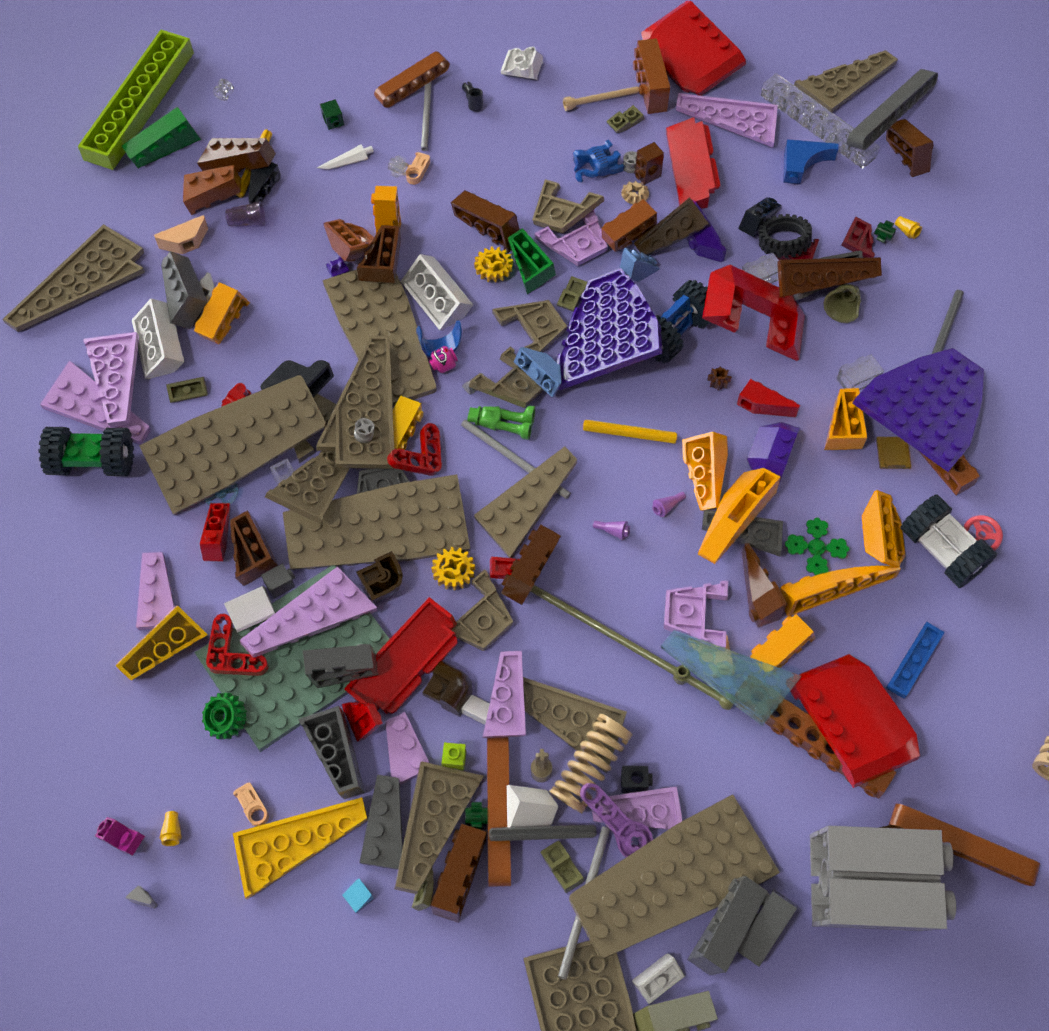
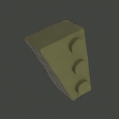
M709 991L649 1005L633 1014L636 1031H690L693 1028H697V1031L711 1028L710 1023L718 1020Z

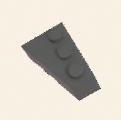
M370 644L303 650L305 675L316 688L378 675L376 654Z
M773 889L771 894L767 892L761 904L762 908L753 919L737 951L758 967L797 909L795 903L775 889Z

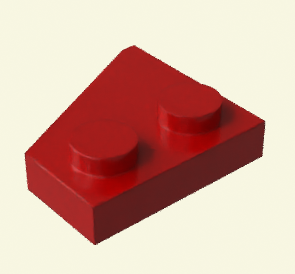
M347 702L341 705L357 742L367 738L383 724L375 704Z

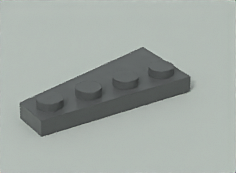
M704 509L702 530L708 531L716 511ZM755 517L736 539V542L742 544L749 543L753 548L780 557L783 521Z
M377 775L360 864L396 870L399 868L403 848L399 778Z

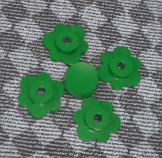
M814 518V520H808L806 526L808 528L807 533L812 534L815 539L811 540L808 544L806 541H803V536L791 534L788 536L785 546L791 555L796 553L802 555L804 550L808 548L809 553L813 557L807 559L806 570L816 576L828 572V561L820 556L825 550L830 552L833 558L844 559L850 548L846 546L847 542L842 538L838 540L833 538L826 546L819 539L822 535H827L828 523L821 521L820 518Z

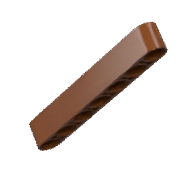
M508 737L487 738L489 887L511 886L510 841H490L489 830L491 828L507 827V786L509 785Z
M895 804L889 827L897 829L942 830V842L951 844L953 855L1021 884L1035 886L1041 865L1039 862L902 804Z

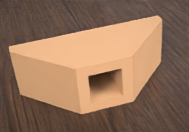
M204 215L161 231L155 234L154 237L159 249L185 254L199 248L208 231V226Z

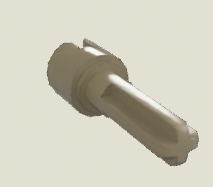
M540 749L539 753H536L535 759L531 763V776L535 781L541 783L548 781L552 776V763L549 760V754L545 753L544 749Z

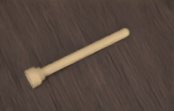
M636 86L576 99L574 97L571 98V96L564 97L563 106L565 111L573 110L577 105L639 93V87Z

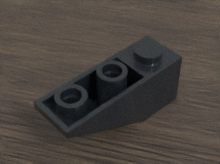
M271 162L267 167L251 170L249 204L252 212H255L257 207L261 206L263 199L271 192L274 184L280 180L281 174L278 164Z
M766 197L745 211L738 229L754 237L759 233L761 223L763 221L766 222L767 218L771 219L782 205L777 203V200L774 198Z

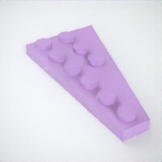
M131 332L83 339L108 425L110 427L129 425L139 343L138 333Z
M69 360L41 402V407L96 429L106 430L110 426L106 420L96 382ZM130 412L129 425L114 427L130 429L133 442L139 445L143 444L151 431L150 427L133 412Z
M336 567L240 639V644L255 658L276 650L281 645L289 642L292 644L309 635L310 637L337 627L342 622L358 619L363 614L374 613L377 611V607Z

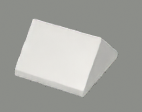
M261 586L224 603L237 633L275 614L265 586Z
M513 785L507 786V827L551 826L558 805L547 790Z

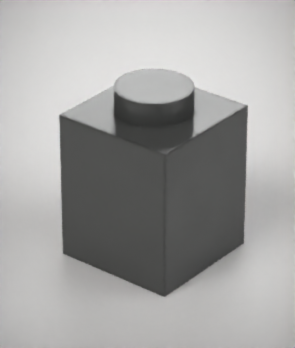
M283 563L261 575L273 599L295 587L293 583L295 576L290 568L286 570Z

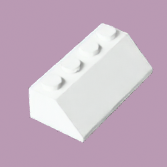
M420 254L400 281L439 330H444L456 323L457 320L463 319L473 306L472 302L433 256Z
M151 298L132 319L134 332H137L139 335L138 350L145 379L174 373L184 363L176 326L170 323L167 303Z

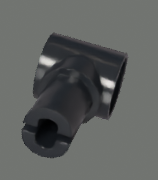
M471 82L463 83L462 90L466 93L468 108L472 111L483 109V91L479 88H474Z

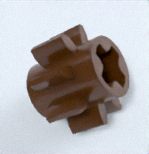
M721 366L716 369L712 368L707 378L708 381H711L710 387L718 391L722 388L727 389L728 383L731 382L732 376H728L729 370Z

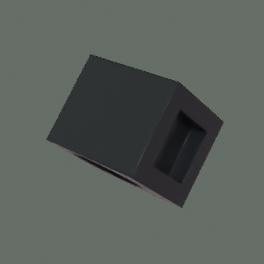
M622 766L621 793L648 791L649 786H652L653 783L652 773H648V766ZM639 776L642 782L634 783L631 777Z

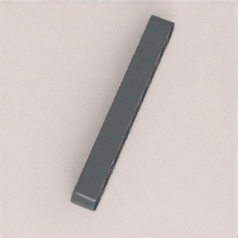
M920 69L850 132L847 138V145L866 150L935 86L938 80V73Z

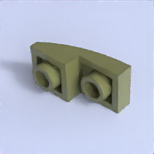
M632 105L623 113L617 112L606 122L616 133H620L644 120V115Z

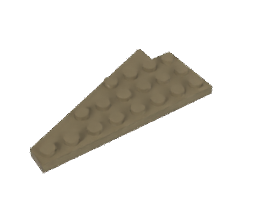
M103 224L3 318L4 323L19 332L145 272L143 267L135 263L144 254L143 248Z
M370 335L317 443V451H335V468L394 469L387 461V456L394 450L389 336ZM362 418L371 420L375 426L373 438L367 443H361L354 437L355 423Z

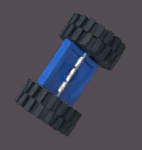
M697 280L686 281L673 294V305L661 317L656 315L661 325L662 354L654 356L656 361L668 363L682 350L684 341L680 339L681 335L691 325L704 328L710 323L702 319L708 288L707 286L704 287L703 283H697Z

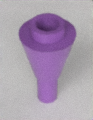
M680 492L674 496L655 499L652 509L656 515L665 517L678 502L686 498L684 492Z
M595 520L593 523V528L605 530V532L621 540L628 537L630 533V526L627 521L605 523Z

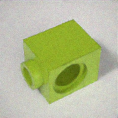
M444 742L442 766L464 771L466 744Z

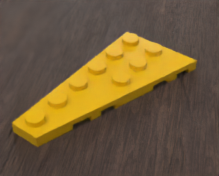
M357 798L233 833L245 899H249L368 821L363 798Z

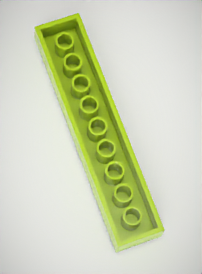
M164 30L158 32L77 146L83 161L111 170L115 169L126 153L122 145L139 134L194 54L190 38Z

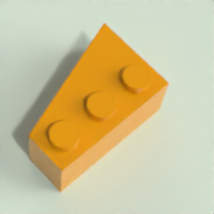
M375 186V193L371 194V203L374 204L373 216H375L376 234L381 225L400 226L401 229L397 186Z
M219 282L217 287L213 289L209 302L204 306L203 313L200 319L197 320L194 331L199 336L219 345L231 329V322L234 318L238 319L241 316L239 311L243 306H248L250 302L238 290Z
M859 388L839 390L824 450L863 448L867 439L864 415L861 409L852 404L854 399L860 394Z
M797 614L793 617L791 615L782 622L783 626L778 631L773 630L766 637L768 640L763 645L758 644L751 651V659L768 677L785 665L788 659L795 653L798 654L802 651L801 647L808 641L812 642L816 639L814 631Z

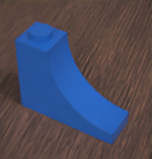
M787 139L784 150L783 183L801 184L802 176L810 166L822 161H835L839 144Z

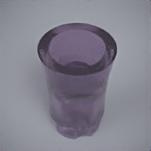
M261 201L232 207L225 211L228 226H265V213Z

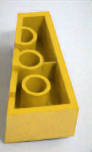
M177 605L116 664V667L127 678L133 680L208 634Z

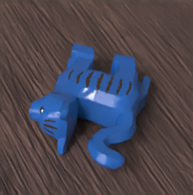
M609 139L602 146H594L587 150H575L573 152L575 178L578 182H583L582 176L595 178L620 173L624 170V165L618 164L621 154L618 151H614L613 155H611L609 148L613 144ZM589 163L594 171L580 168Z

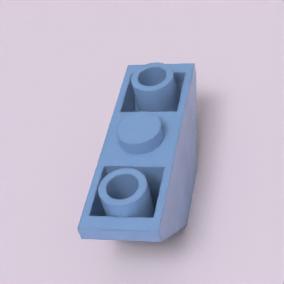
M625 248L623 250L620 268L623 269L631 280L640 282L660 270L656 265V259L652 256H647L643 252L639 253L635 249Z
M521 347L514 363L551 397H554L561 385L560 365L546 353Z

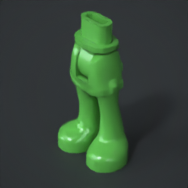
M499 406L470 407L467 421L475 422L477 426H483L494 431H508L520 435L524 440H529L534 424L535 406H527L524 412H512L501 409ZM501 419L519 422L523 424L519 425L501 421Z

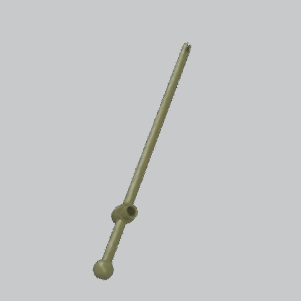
M534 585L530 592L671 673L677 684H690L719 701L720 706L725 710H731L736 700L732 694L727 693L723 695L692 677L686 666L680 665L675 667L538 586Z

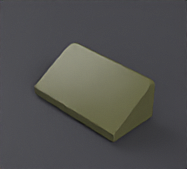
M205 377L166 384L170 403L208 395Z

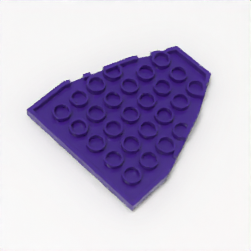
M622 268L588 281L586 289L580 297L582 302L579 308L575 307L566 331L569 334L567 339L562 341V346L564 347L562 354L559 353L557 356V363L560 365L561 385L558 389L563 390L662 354L661 325L640 288L626 275Z
M954 348L919 357L875 377L854 399L852 404L949 472L971 445L982 403L984 369Z

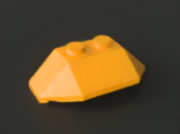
M876 490L862 514L865 552L884 564L900 567L905 558L903 532L900 529L902 525L896 507L892 503V496Z

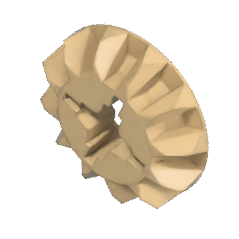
M636 180L634 183L629 181L627 185H623L621 191L622 198L630 204L638 203L643 199L646 201L649 196L648 186H644L643 182L637 183Z

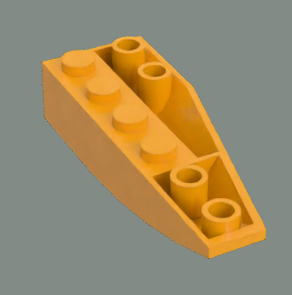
M765 468L743 472L723 495L698 551V555L716 564L777 493L780 476Z

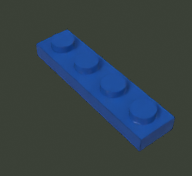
M926 621L886 689L905 699L945 632Z

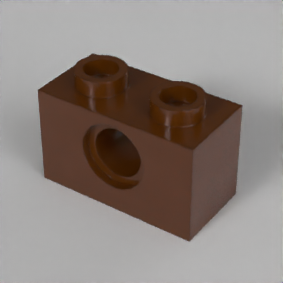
M655 142L637 150L634 174L644 185L661 177L664 152Z

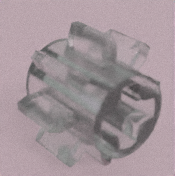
M398 155L390 159L388 170L392 171L391 176L398 178L401 175H406L409 164L405 162V157Z

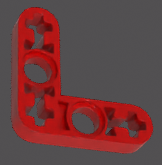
M427 423L420 430L421 453L394 449L387 456L389 465L395 469L429 476L436 475L442 468L440 432L438 427L433 423ZM427 446H431L434 449V453H431ZM411 459H415L418 462V466L413 465Z
M227 614L217 615L212 623L206 665L209 670L216 674L251 676L265 674L268 670V663L264 656L260 655L253 658L250 654L229 653L233 622ZM225 620L227 624L223 626V634L221 633V627L219 624H222V622ZM218 639L225 640V645L221 648L214 646ZM215 653L219 654L218 659L221 662L217 664V667H214L213 663L216 662L217 659ZM235 660H242L243 665L240 668L234 669L232 667V663ZM261 661L263 666H259V669H256L254 665Z

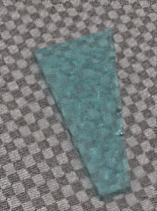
M675 630L661 645V649L761 726L765 724L801 678L800 675Z

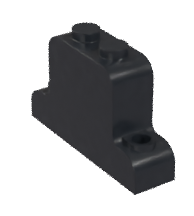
M287 360L264 380L260 388L264 390L300 375L305 380L314 398L334 377L330 363L324 360H318L309 367Z

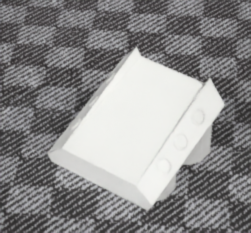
M533 46L526 48L524 51L519 48L508 50L501 74L538 80L537 77L543 64V56Z

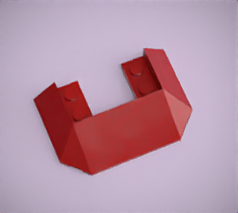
M727 265L712 271L709 277L702 319L735 333L739 329L743 304L770 317L766 347L798 361L805 314L794 296L780 298L779 287L733 265Z

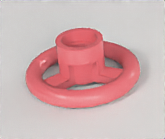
M978 515L970 518L963 527L967 531L972 524L976 529L975 539L977 541L980 539L995 540L994 544L990 546L994 551L1001 545L1003 532L998 522L993 518ZM980 521H984V522H987V523H989V524H986V523L981 524ZM981 531L985 532L986 536H983Z

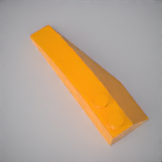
M863 566L835 570L813 577L805 576L799 582L794 584L789 582L781 586L780 591L787 603L784 611L787 617L886 582L896 578L901 568L893 566Z

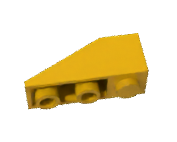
M403 396L399 397L393 408L394 449L406 450L409 437L414 435L417 422L422 420L424 412L422 411L421 403Z

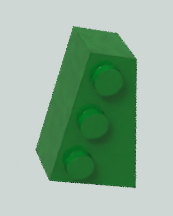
M523 228L508 237L512 254L528 295L556 275L554 263Z

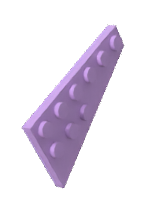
M678 93L676 111L767 146H774L778 105Z

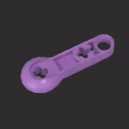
M587 783L582 786L580 797L614 833L618 849L623 856L628 857L653 840L649 828L643 823L629 819L598 785ZM593 787L596 790V796L594 799L588 800L586 791L588 788ZM600 801L602 804L609 806V814H602L603 808L596 803ZM633 836L636 838L639 837V839L637 840L639 841V844L637 846L634 844L631 845V843H633V841H631Z

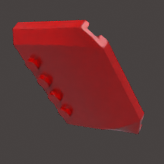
M689 0L641 32L643 40L657 38L667 75L682 91L687 93L693 92L698 96H702L746 65V59L741 50Z
M847 654L786 679L785 685L795 700L799 699L813 719L843 765L842 772L853 788L919 759L920 752L916 732L871 668L860 660Z

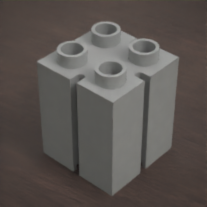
M826 826L810 834L811 876H819V884H811L812 927L929 931L947 929V920H954L956 915L955 895L953 891H945V883H941L940 880L941 875H944V871H951L953 867V849L950 843L942 842V830Z

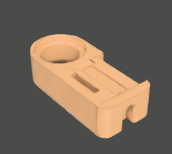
M415 153V159L406 170V180L409 184L415 185L421 182L430 165V156L427 154ZM410 174H418L416 178L409 177Z
M246 783L236 789L233 794L242 805L250 823L255 827L266 824L269 814L252 784ZM257 810L264 812V817L260 821L252 820V815Z

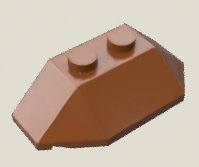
M342 219L323 223L332 249L345 262H353L358 258H362L372 245L374 237L363 227L352 223H345Z

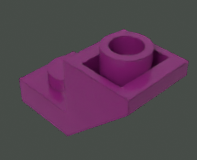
M109 817L99 824L95 835L96 838L131 856L134 855L145 837L140 832L129 829L122 823Z

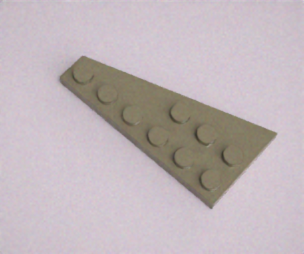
M884 50L868 56L867 59L855 60L853 64H843L823 71V74L808 76V79L803 81L800 79L796 80L794 86L829 113H832L896 65L898 59Z
M564 446L474 514L475 520L509 558L515 555V551L519 545L521 546L530 529L539 520L552 497L558 492V488L578 463L576 457Z
M321 451L318 456L310 459L294 471L286 480H282L273 490L270 489L266 492L265 498L320 524L350 468H335V451Z
M523 677L525 712L576 751H583L580 743L582 741H589L587 733L595 731L593 723L598 721L596 719L599 714H604L623 726L627 714L626 711ZM605 731L609 736H611L615 741L618 742V736ZM599 741L614 754L615 748ZM593 751L602 760H604L607 764L610 765L611 760L609 758ZM597 766L598 768H600L602 771H604V772L607 774L608 771H606V770L602 769L601 767Z
M420 762L395 890L417 894L483 779V775Z

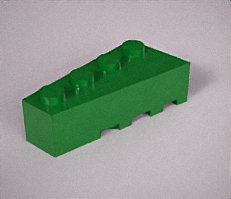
M176 107L124 143L122 148L139 169L201 140V138L180 109Z

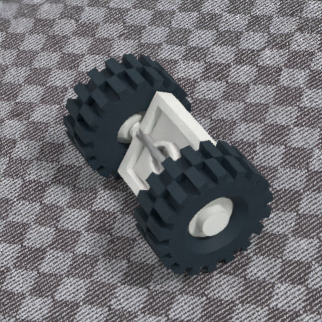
M935 494L926 499L923 504H920L916 510H913L911 515L902 523L900 529L914 543L920 542L946 569L944 574L958 588H961L980 574L996 558L997 553L983 539L977 541L950 514L952 508L938 494Z

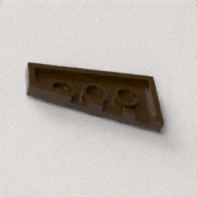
M689 197L635 241L634 245L640 253L643 252L647 256H651L711 225Z

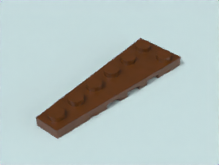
M881 257L777 261L780 298L882 276Z

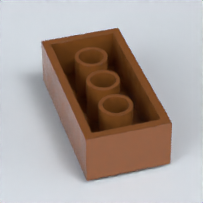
M657 38L637 40V48H634L636 59L633 60V69L637 72L636 81L640 83L639 92L640 95H643L647 114L667 112L670 84Z

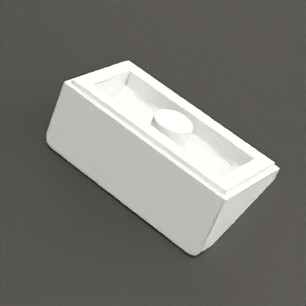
M471 695L461 709L462 714L485 725L490 703Z
M667 953L635 977L632 982L646 1002L650 1004L684 978L685 975L675 958Z

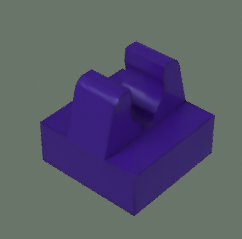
M338 257L334 261L331 260L326 264L331 277L350 272L342 257Z

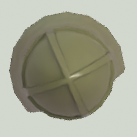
M843 284L830 292L823 302L827 315L840 323H849L857 319L861 303L860 289L851 284Z

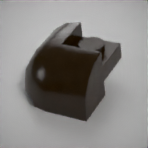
M392 551L374 559V564L356 572L368 598L373 604L397 592L403 578L401 566Z
M441 661L433 670V676L422 692L423 696L441 704L443 709L460 717L462 707L472 695V682L462 670L445 661Z

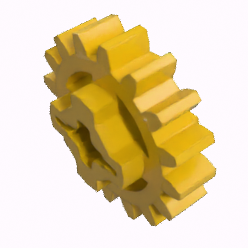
M491 246L490 250L484 248V253L479 251L478 256L475 257L474 268L476 269V274L481 275V279L486 277L487 282L491 279L495 283L497 279L503 281V276L509 277V272H512L513 259H511V254H507L506 249L500 251V247L494 250L493 246Z
M451 547L449 552L443 549V555L436 554L438 560L433 559L431 570L434 573L433 579L438 580L439 586L445 584V589L452 586L453 590H456L458 585L463 589L464 582L470 584V578H474L475 564H473V557H469L468 551L462 553L461 548L454 551V548Z

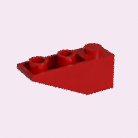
M752 379L748 381L741 391L737 401L738 406L753 414L796 417L800 405L794 400L787 399L777 391L771 390L763 386L762 383Z
M210 503L200 540L203 561L224 560L227 548L230 503Z

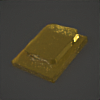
M876 437L880 469H911L907 442L900 437Z

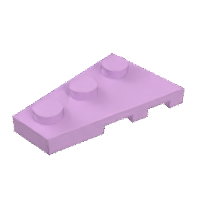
M405 712L386 721L391 777L399 778L400 785L417 777L421 761L429 763Z

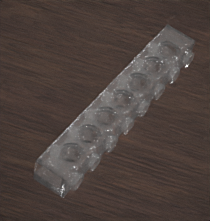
M774 74L763 83L761 96L774 105H778V109L826 143L839 144L838 152L854 164L864 169L876 159L879 145L873 142L866 150L848 146L847 138L854 128L779 74Z

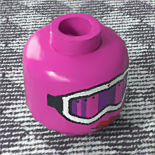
M443 346L431 353L432 360L429 362L434 371L438 370L443 374L455 368L458 359L452 347Z

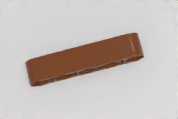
M435 51L376 88L374 96L385 108H389L445 73L449 69L450 63L440 52Z

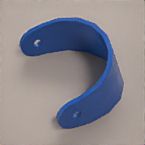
M457 320L454 329L448 335L433 340L422 338L420 326H417L416 333L423 352L426 356L432 358L431 353L443 346L452 347L455 352L460 345L462 328L460 321Z

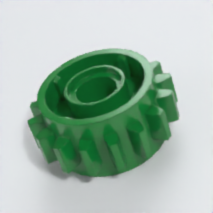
M217 693V697L211 696L210 701L205 703L204 711H202V723H204L205 731L210 732L209 736L224 740L232 739V736L239 735L238 732L244 728L243 725L247 720V710L243 706L244 702L239 701V696L232 695V693Z

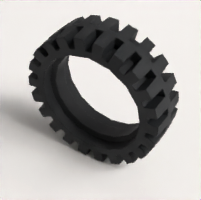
M779 214L778 217L772 216L771 219L767 218L766 222L763 221L759 227V247L766 254L770 253L772 257L777 255V258H781V256L788 258L789 255L796 257V254L801 255L802 251L806 252L807 248H810L812 226L810 222L808 223L807 219L803 220L801 216L797 218V215L794 214L792 217L790 214H786V216ZM780 231H792L801 235L797 239L789 241H779L769 237Z

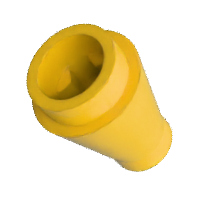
M899 216L895 221V225L908 238L915 239L922 231L920 223Z
M168 811L165 813V819L159 836L161 844L164 846H176L182 839L178 812Z

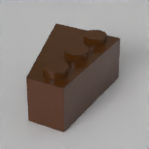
M908 120L896 121L886 131L887 142L896 154L901 155L903 158L902 164L904 166L907 165L911 170L909 173L911 177L930 172L932 149L934 147L933 141Z
M381 225L372 240L371 247L365 252L364 259L357 266L359 281L395 283L401 245L400 226Z
M248 510L230 520L231 537L234 545L233 558L236 566L235 578L245 586L261 577L262 574L277 567L278 563L256 519Z

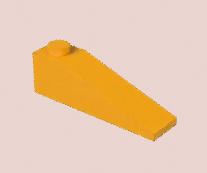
M709 432L682 439L683 460L688 466V475L693 481L694 493L700 511L718 508L728 457L727 436L716 432Z

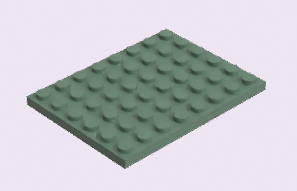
M336 565L330 566L273 602L274 612H278L335 569ZM369 612L361 615L358 619H350L340 623L337 627L310 637L309 635L298 639L297 642L292 644L289 642L279 646L276 650L262 654L267 660L268 670L261 676L212 673L206 665L209 644L194 653L221 693H232V695L239 696V701L244 702L243 706L247 710V720L243 727L258 750L262 752L301 726L298 719L321 712L348 694L344 688L350 681L316 688L305 675L303 650L370 644L375 654H377L390 639ZM264 621L238 633L234 627L229 653L250 654L240 644V639ZM216 640L214 646L216 648L223 647L225 640ZM215 653L217 659L216 662L213 663L214 667H217V664L221 662L218 659L219 654ZM240 659L232 663L234 669H238L243 665V661ZM258 661L257 665L254 666L256 669H259V666L263 665L261 661Z

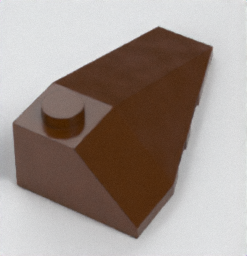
M745 543L742 550L749 617L759 628L780 620L787 603L776 582H770L767 569H761L760 560L750 544Z

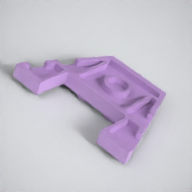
M594 210L582 218L586 225L561 238H557L549 227L535 233L536 240L576 266L606 252L608 247L602 239V232Z
M720 581V584L711 585V583L703 584V587L697 588L690 586L666 590L664 629L725 652L726 631L705 629L706 598L727 600L728 581Z

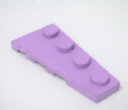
M163 552L142 553L136 623L138 630L153 629L175 607Z
M522 651L500 652L483 738L526 736Z
M677 787L608 796L629 819L643 823L648 828L669 830L682 822ZM600 801L596 803L603 808L602 814H609V806L602 804ZM592 811L593 822L603 823Z

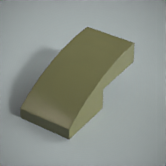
M571 276L566 289L562 291L557 306L574 311L581 300L580 297L585 291L588 282Z
M559 840L540 851V854L565 893H568L584 882L583 876L571 861L570 855Z
M431 868L419 891L415 894L411 907L415 910L421 911L430 907L434 883L433 868Z

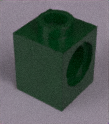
M336 99L320 104L321 114L328 130L344 125L343 115Z

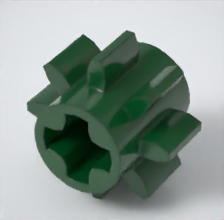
M888 220L885 223L880 222L874 232L878 236L876 240L883 243L886 240L891 241L897 230L893 228L894 223Z
M471 802V808H466L465 812L466 825L471 824V827L482 830V824H488V807H482V802Z

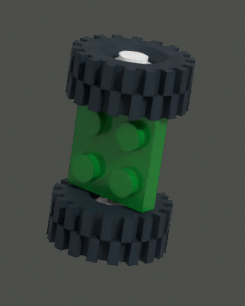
M46 426L42 430L38 453H40V467L43 468L42 471L45 475H69L72 467H102L104 469L103 473L106 476L130 475L134 458L133 438H131L132 433L130 429L107 427L103 434L72 433L70 428Z

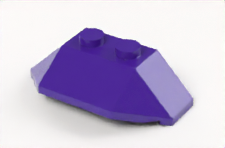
M693 201V202L696 204V206L699 208V210L701 211V213L704 215V217L707 219V217L705 216V214L703 213V211L701 210V208L699 207V205L697 204V202ZM712 225L686 238L690 249L694 250L697 256L718 262L725 260L727 250L722 245Z
M784 422L760 426L747 457L751 470L765 468L780 476L781 481L800 428Z

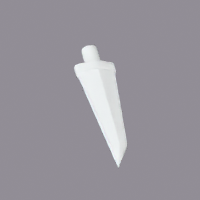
M361 144L317 168L330 170L368 160L367 155L373 153L374 150L372 146L363 148Z

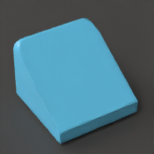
M357 879L342 895L355 913L374 899L360 879Z

